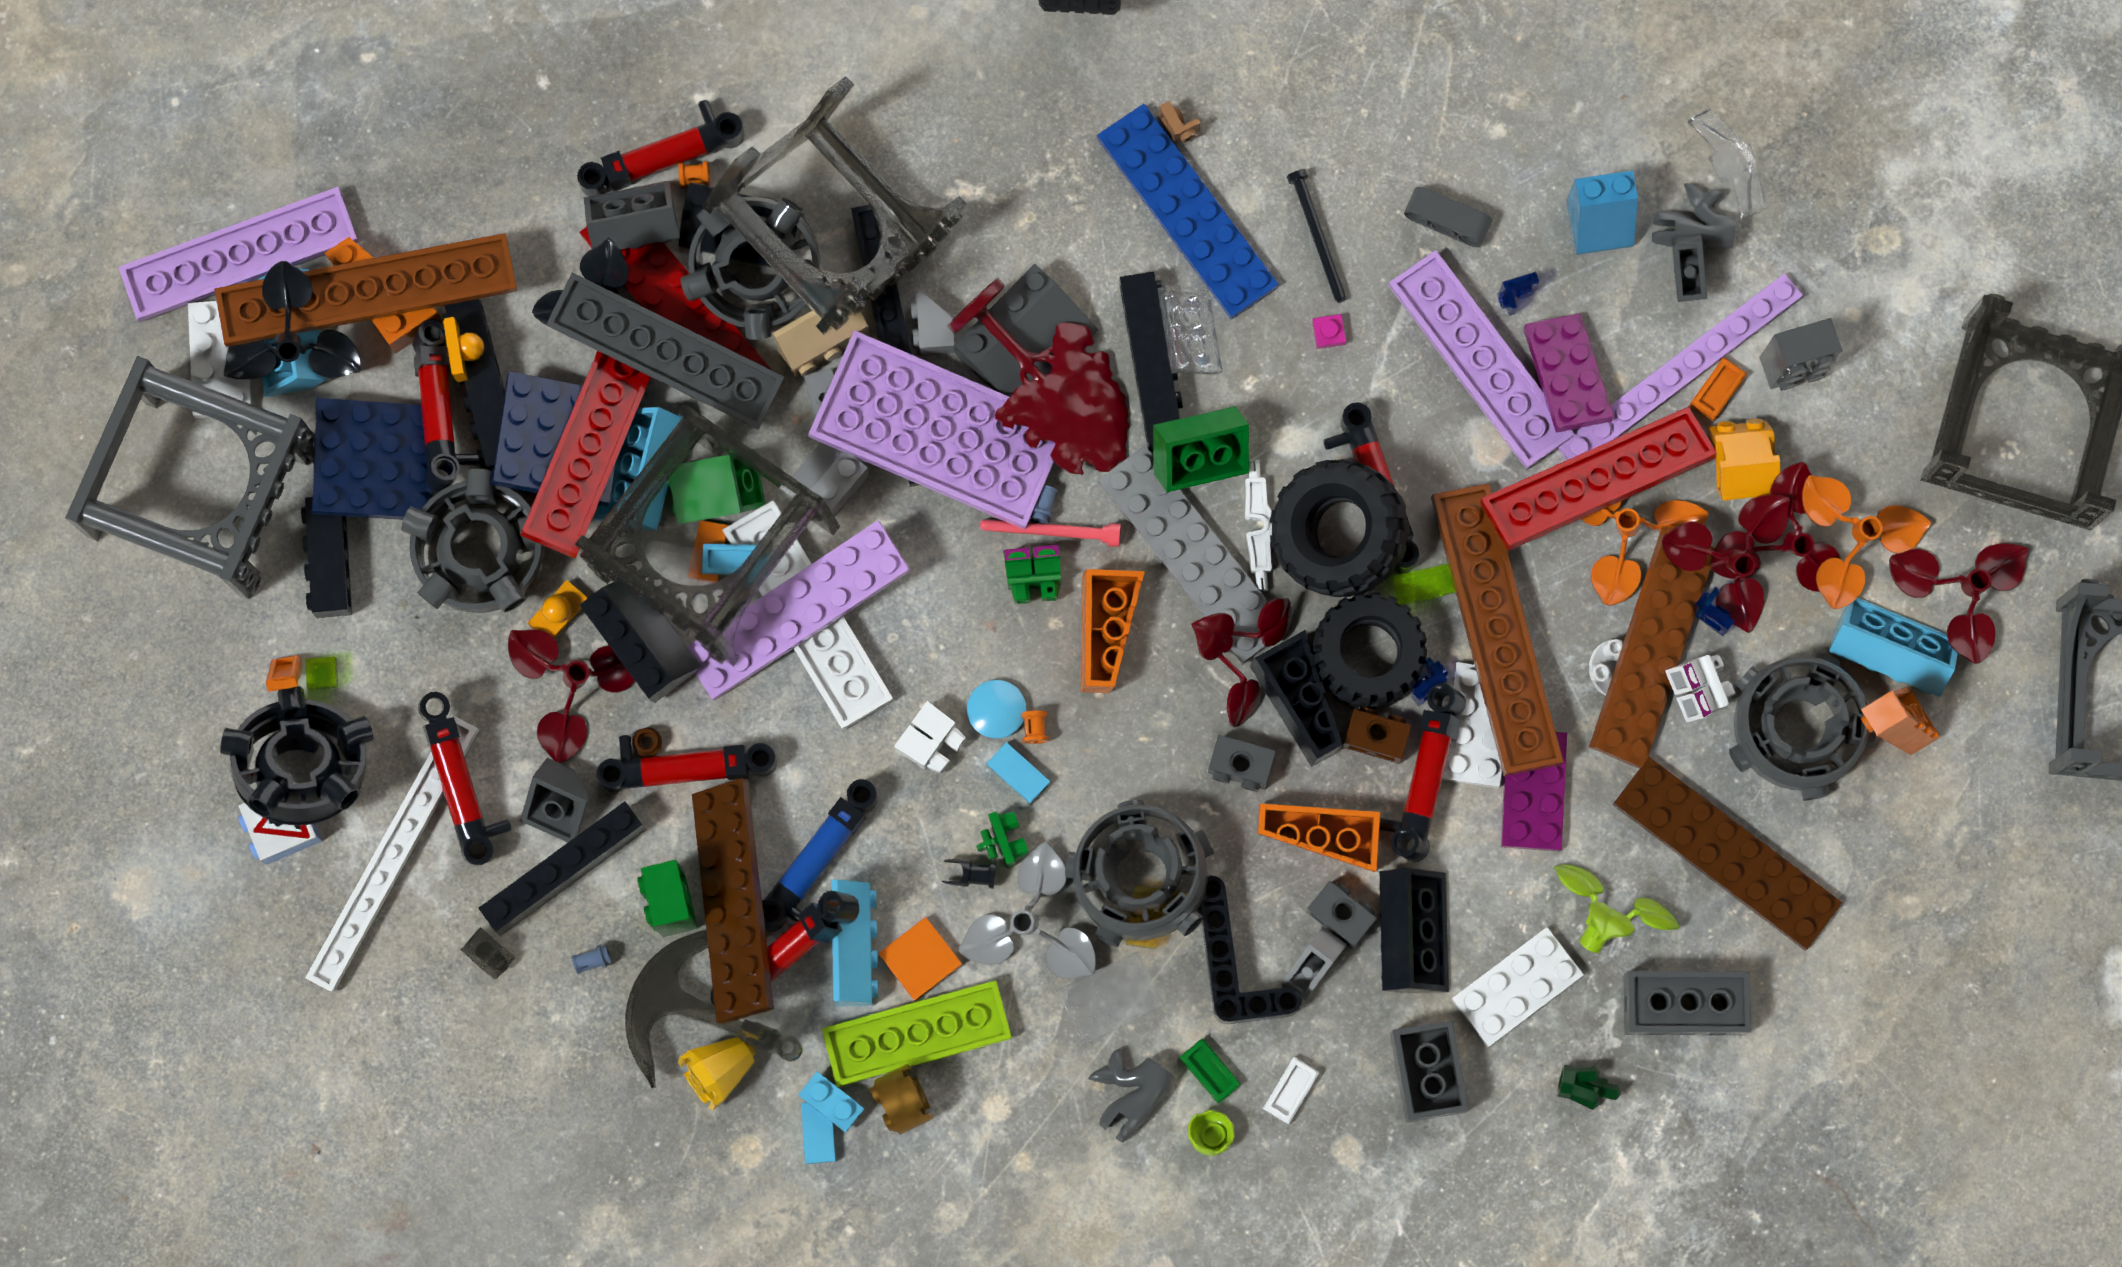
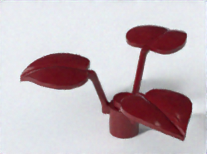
M1798 462L1785 468L1777 475L1770 488V494L1781 495L1790 499L1788 518L1795 528L1794 531L1789 532L1785 536L1784 544L1754 547V540L1750 537L1751 549L1753 550L1751 555L1756 561V567L1754 572L1746 576V578L1752 576L1760 568L1761 560L1756 552L1788 551L1791 554L1804 557L1796 566V576L1799 583L1808 590L1820 592L1816 583L1818 568L1830 558L1841 559V557L1830 544L1825 542L1814 543L1813 538L1809 534L1802 532L1803 527L1798 524L1793 515V512L1798 514L1806 513L1802 502V491L1806 478L1812 474L1805 462ZM1732 531L1727 533L1720 539L1715 551L1728 556L1735 549L1745 550L1746 532ZM1712 557L1710 566L1715 573L1730 579H1734L1737 574L1729 570L1725 561Z
M1775 494L1757 496L1746 502L1741 508L1738 522L1743 528L1748 530L1745 534V550L1735 549L1728 556L1710 550L1709 548L1713 540L1711 532L1702 523L1694 521L1678 525L1665 534L1661 540L1665 555L1680 569L1686 571L1701 570L1706 565L1707 555L1726 562L1729 570L1737 574V576L1734 578V583L1725 584L1718 591L1715 602L1716 608L1721 617L1747 633H1750L1758 622L1764 603V592L1760 583L1754 578H1746V576L1754 572L1756 567V561L1751 555L1753 550L1751 549L1750 537L1752 535L1757 542L1768 544L1777 541L1783 535L1788 523V508L1790 504V499L1785 496Z
M2006 543L1990 545L1981 550L1975 559L1976 569L1966 576L1959 575L1958 577L1941 580L1935 579L1939 574V564L1936 558L1931 553L1921 549H1911L1892 555L1889 558V569L1897 587L1906 595L1914 598L1928 596L1931 593L1932 584L1961 583L1962 591L1967 596L1972 597V601L1967 610V616L1957 615L1950 621L1947 626V639L1950 646L1958 654L1974 664H1979L1991 652L1996 636L1994 623L1987 614L1979 613L1973 616L1976 603L1980 600L1979 595L1989 587L1997 591L2014 589L2023 578L2028 548Z
M1275 598L1262 608L1258 617V632L1234 631V620L1227 613L1212 614L1191 624L1196 635L1200 655L1206 660L1219 658L1240 679V683H1236L1231 687L1227 698L1228 719L1230 725L1234 728L1244 723L1255 712L1261 698V687L1258 681L1254 679L1247 681L1246 676L1223 655V652L1226 653L1231 649L1233 644L1231 636L1262 637V643L1267 647L1274 646L1280 642L1286 635L1291 623L1292 607L1289 598Z
M535 629L511 630L509 633L508 653L512 665L519 674L529 679H539L545 673L546 668L550 671L564 672L563 682L570 688L563 715L558 712H550L540 720L537 726V738L541 747L553 761L558 763L564 762L572 758L580 750L587 735L584 719L577 715L569 716L576 689L581 688L589 676H597L599 687L610 693H620L627 690L635 680L609 645L602 646L592 653L589 659L592 669L584 662L578 660L572 661L568 666L565 664L551 665L557 659L559 650L556 640L550 634Z

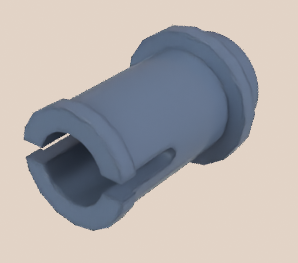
M1043 485L1031 514L1032 521L1047 524L1048 520L1052 519L1051 510L1058 492L1056 488Z
M597 945V949L572 956L573 966L577 974L600 966L606 968L607 964L612 963L607 946L601 947V945Z

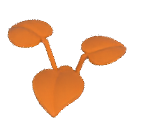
M1809 475L1803 486V507L1812 522L1822 527L1831 526L1836 519L1853 524L1852 535L1857 541V545L1848 554L1845 561L1839 558H1830L1820 565L1816 574L1818 589L1828 605L1833 609H1840L1851 604L1864 588L1865 572L1863 568L1856 564H1850L1857 552L1864 547L1865 543L1880 536L1881 544L1885 549L1899 554L1913 549L1931 525V522L1919 512L1898 505L1883 508L1877 513L1876 517L1867 516L1861 520L1857 517H1845L1842 514L1850 508L1851 495L1848 488L1842 482L1829 477Z
M1671 500L1660 504L1655 509L1654 518L1657 524L1646 521L1644 517L1639 518L1638 513L1631 508H1625L1618 512L1617 510L1622 501H1619L1581 518L1584 523L1592 526L1602 525L1607 517L1616 519V529L1622 535L1619 559L1611 555L1604 556L1595 562L1591 570L1592 585L1602 602L1607 606L1622 603L1634 594L1640 584V566L1635 561L1625 560L1627 539L1639 532L1640 525L1653 530L1660 529V531L1662 527L1668 526L1674 529L1678 525L1690 521L1699 522L1704 525L1708 518V512L1690 502Z

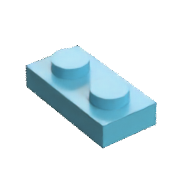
M817 1071L798 1094L800 1098L845 1133H847L865 1110Z

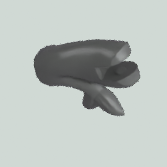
M1684 184L1689 201L1703 224L1676 212L1661 211L1654 214L1652 222L1654 225L1675 227V231L1653 232V243L1672 247L1671 237L1701 234L1703 249L1733 248L1736 230L1735 217L1716 213L1712 209L1714 204L1724 195L1722 190L1714 189L1704 193L1693 184Z
M1120 1049L1115 1050L1109 1058L1108 1067L1096 1070L1088 1079L1108 1085L1116 1084L1121 1087L1138 1086L1139 1088L1110 1104L1102 1114L1099 1125L1106 1131L1115 1122L1119 1113L1122 1114L1128 1121L1121 1127L1116 1139L1122 1143L1125 1142L1141 1127L1156 1108L1174 1076L1149 1057L1134 1069L1126 1070Z

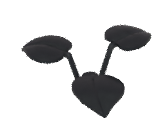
M610 237L585 253L580 261V272L585 279L619 295L616 288L626 283L629 269L624 255ZM563 290L551 291L543 295L535 303L532 314L537 320L545 325L547 324Z
M279 261L269 269L264 278L262 296L265 303L271 309L285 307V333L281 334L278 338L277 347L273 344L265 345L264 340L228 347L224 376L240 380L261 378L271 373L277 363L276 356L284 362H293L299 357L300 353L305 354L309 349H312L309 353L311 368L318 375L327 378H337L359 373L361 371V361L354 343L339 331H322L317 337L316 344L308 343L302 346L300 337L296 333L291 332V307L300 308L308 303L312 295V284L309 277L302 270L288 261Z

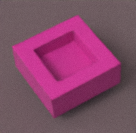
M1341 314L1312 319L1316 349L1346 344Z

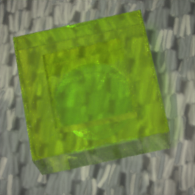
M336 657L305 659L306 685L308 690L338 688Z

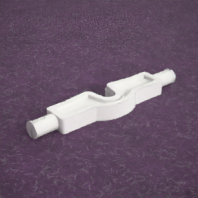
M1250 460L1249 478L1244 483V517L1247 521H1260L1264 527L1261 530L1249 531L1246 534V542L1250 558V572L1256 575V587L1261 592V580L1263 591L1269 590L1267 573H1270L1272 569L1270 535H1272V523H1270L1271 509L1267 505L1266 479L1264 477L1261 478L1260 460H1255L1254 462L1255 471L1253 460Z

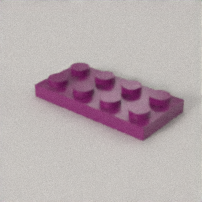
M1581 313L1525 324L1523 331L1556 433L1612 422L1614 415Z
M1556 732L1563 758L1562 765L1504 776L1502 848L1558 852L1562 850L1567 732Z

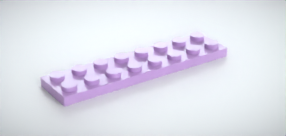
M339 187L124 264L118 268L135 317L138 322H142L188 305V303L215 295L214 288L259 279L265 276L269 269L279 261H288L295 266L325 255V252L347 237H350L356 243L359 241Z
M1436 250L1389 282V288L1526 470L1575 435L1572 430L1556 433L1543 391Z
M877 520L687 646L702 666L695 673L712 700L718 699L911 571L881 522Z

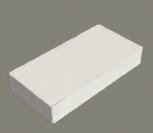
M1293 1057L1263 1110L1289 1125L1320 1072Z

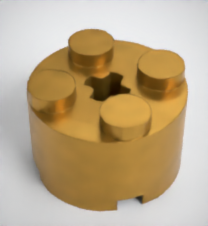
M909 1064L875 1079V1085L870 1087L875 1102L877 1104L881 1103L884 1107L886 1114H883L882 1117L889 1131H897L899 1135L934 1119L933 1114L926 1113V1110L931 1107L918 1078L914 1077L911 1079L907 1073L912 1070Z

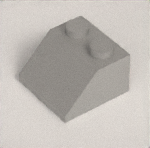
M820 443L788 480L787 484L833 519L870 474L868 467L855 456Z

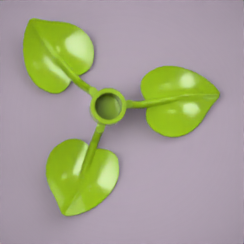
M1556 865L1553 867L1558 878L1567 889L1580 896H1589L1591 898V903L1588 906L1589 915L1585 921L1588 926L1579 939L1580 944L1591 952H1601L1608 939L1632 935L1635 928L1630 919L1634 916H1640L1645 924L1656 929L1678 930L1680 928L1674 916L1655 900L1644 897L1635 899L1633 905L1636 909H1633L1625 916L1611 909L1608 905L1597 901L1598 896L1596 894H1602L1604 888L1592 873L1574 865Z

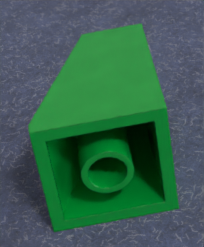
M755 449L667 466V483L672 491L674 501L672 508L674 515L677 517L678 524L759 509L766 504Z

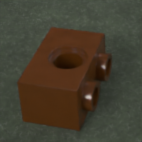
M1360 707V710L1354 709L1342 748L1400 764L1411 725L1405 724L1406 720L1401 717L1389 715L1387 719L1377 716V711ZM1373 727L1382 728L1385 732V738L1380 741L1374 740L1370 736V729Z

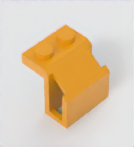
M1753 418L1748 419L1746 423L1735 424L1734 422L1724 421L1719 422L1717 426L1708 427L1709 439L1717 452L1715 457L1716 491L1722 501L1753 498L1770 494L1771 485L1780 473L1779 455H1775L1774 432L1769 423L1763 419Z

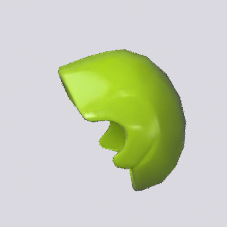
M1212 1109L1194 1114L1187 1126L1189 1142L1197 1152L1206 1156H1217L1226 1152L1231 1147L1235 1137L1233 1123L1225 1114Z

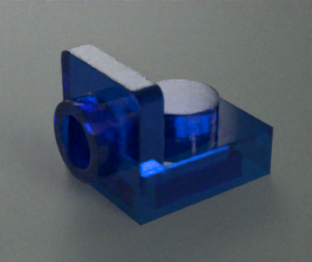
M1533 272L1502 282L1497 296L1501 308H1506L1509 316L1514 315L1517 310V303L1514 297L1517 296L1518 299H1525L1532 296L1534 291L1537 290L1540 283L1537 273Z
M1715 587L1711 593L1705 590L1695 605L1699 609L1695 613V617L1721 636H1724L1735 621L1730 618L1731 614L1725 608L1719 605L1715 607L1711 604L1720 592V589Z
M1430 657L1425 660L1424 667L1432 677L1428 678L1426 675L1413 686L1414 690L1412 691L1411 698L1418 707L1427 701L1429 690L1434 685L1439 683L1447 684L1448 681L1446 678L1448 672L1438 660L1434 663Z

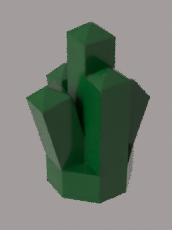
M1564 1065L1559 1078L1557 1096L1573 1100L1594 1110L1599 1106V1097L1617 1100L1621 1095V1091L1618 1085L1610 1084L1607 1079L1599 1077L1600 1072L1596 1066L1572 1067Z

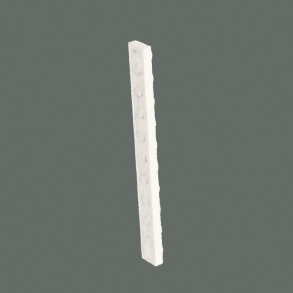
M451 715L450 718L454 717L460 735L459 740L465 756L479 729ZM430 752L305 977L332 993L336 990L444 795L432 752Z

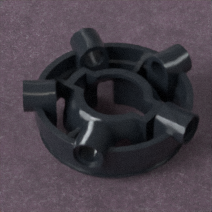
M301 686L278 690V702L266 705L252 713L243 721L238 729H224L220 754L230 755V770L237 793L242 801L256 814L270 821L286 825H309L328 820L354 804L360 794V788L366 771L365 743L374 739L372 728L365 716L351 720L345 713L331 705L305 699L304 689ZM316 730L325 732L337 739V745L346 761L341 760L340 754L333 742ZM278 731L263 743L256 756L254 769H249L254 752V744L264 736ZM319 744L324 751L322 763L310 772V781L304 783H293L292 774L281 770L272 757V754L277 757L292 750H304L315 753L319 748ZM344 775H354V777L349 781ZM256 782L257 788L254 790L248 784Z

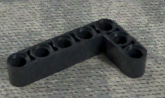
M1212 875L1208 876L1207 884L1213 883L1220 889V894L1215 898H1209L1204 894L1199 906L1200 914L1203 916L1201 923L1215 1018L1222 1024H1237L1293 1016L1299 1010L1302 999L1300 993L1292 987L1240 993L1226 887L1221 878ZM1212 913H1218L1223 917L1224 924L1221 927L1214 928L1208 924L1207 917ZM1218 942L1225 944L1228 949L1227 955L1221 958L1214 956L1211 951L1212 945ZM1226 972L1231 976L1232 983L1228 987H1220L1215 981V976L1218 973ZM1285 994L1291 995L1295 999V1007L1290 1010L1283 1009L1279 1004V998ZM1254 998H1260L1265 1002L1266 1010L1260 1014L1254 1013L1250 1010L1249 1002ZM1224 1002H1230L1235 1006L1236 1013L1232 1017H1224L1219 1011V1006Z

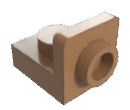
M1170 101L1159 106L1158 116L1174 144L1180 141L1187 143L1197 137L1201 126L1198 118L1183 125L1185 121L1178 107L1173 108Z

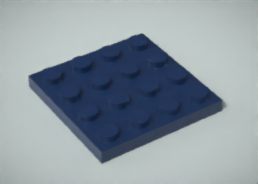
M509 371L491 485L538 493L582 385ZM615 464L598 505L608 506L610 503Z
M317 398L311 514L403 520L411 506L421 510L433 495V490L429 488L425 481L427 462L421 405Z

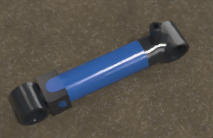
M859 779L850 784L847 790L848 801L842 797L839 798L829 811V816L767 897L762 900L763 914L768 908L779 910V917L776 921L766 922L764 920L765 930H780L785 925L788 917L796 923L800 920L798 914L802 911L796 908V906L849 837L854 835L866 820L863 813L875 808L878 802V795L875 786L870 781ZM858 790H868L871 793L870 799L865 803L856 802L854 796Z

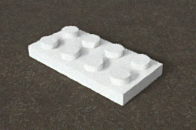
M217 301L188 303L191 382L253 405L252 379L240 380L224 376L228 347L225 346ZM193 411V416L195 419L208 418L207 416H204Z
M1456 662L1453 688L1464 695L1466 703L1464 711L1456 717L1462 722L1457 741L1452 740L1442 780L1499 789L1502 767L1475 665Z
M1546 927L1454 996L1451 1001L1488 1048L1584 974L1548 927Z

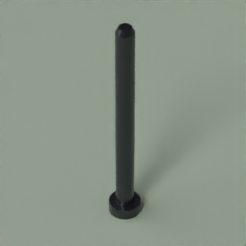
M1305 169L1297 170L1287 175L1288 183L1295 186L1334 299L1337 303H1342L1345 301L1346 295L1305 183V179L1308 178Z

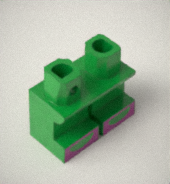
M1059 545L1033 547L1035 575L1032 574L1030 547L1003 550L1008 590L1012 591L1015 604L1029 603V588L1041 587L1042 601L1058 600L1059 585H1061Z

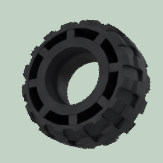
M1344 459L1316 462L1315 465L1307 469L1303 468L1293 475V480L1287 486H1283L1277 496L1279 499L1275 509L1271 511L1270 523H1272L1271 545L1278 557L1277 561L1283 570L1306 589L1332 597H1351L1354 594H1364L1375 589V586L1382 581H1386L1395 572L1394 568L1399 560L1403 559L1407 549L1405 547L1407 534H1410L1409 521L1407 520L1405 510L1406 506L1394 485L1373 468L1356 461ZM1340 502H1350L1358 506L1364 514L1366 522L1365 535L1360 545L1350 554L1343 557L1331 556L1321 548L1318 541L1317 531L1320 519L1331 506Z

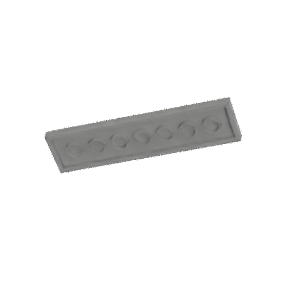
M1145 445L1098 479V483L1204 617L1216 613H1227L1234 620V631H1259L1257 625L1258 617L1262 608L1268 603V600L1182 491H1165L1154 475V456ZM1231 636L1233 644L1230 651L1241 665L1267 647L1263 645L1262 637Z

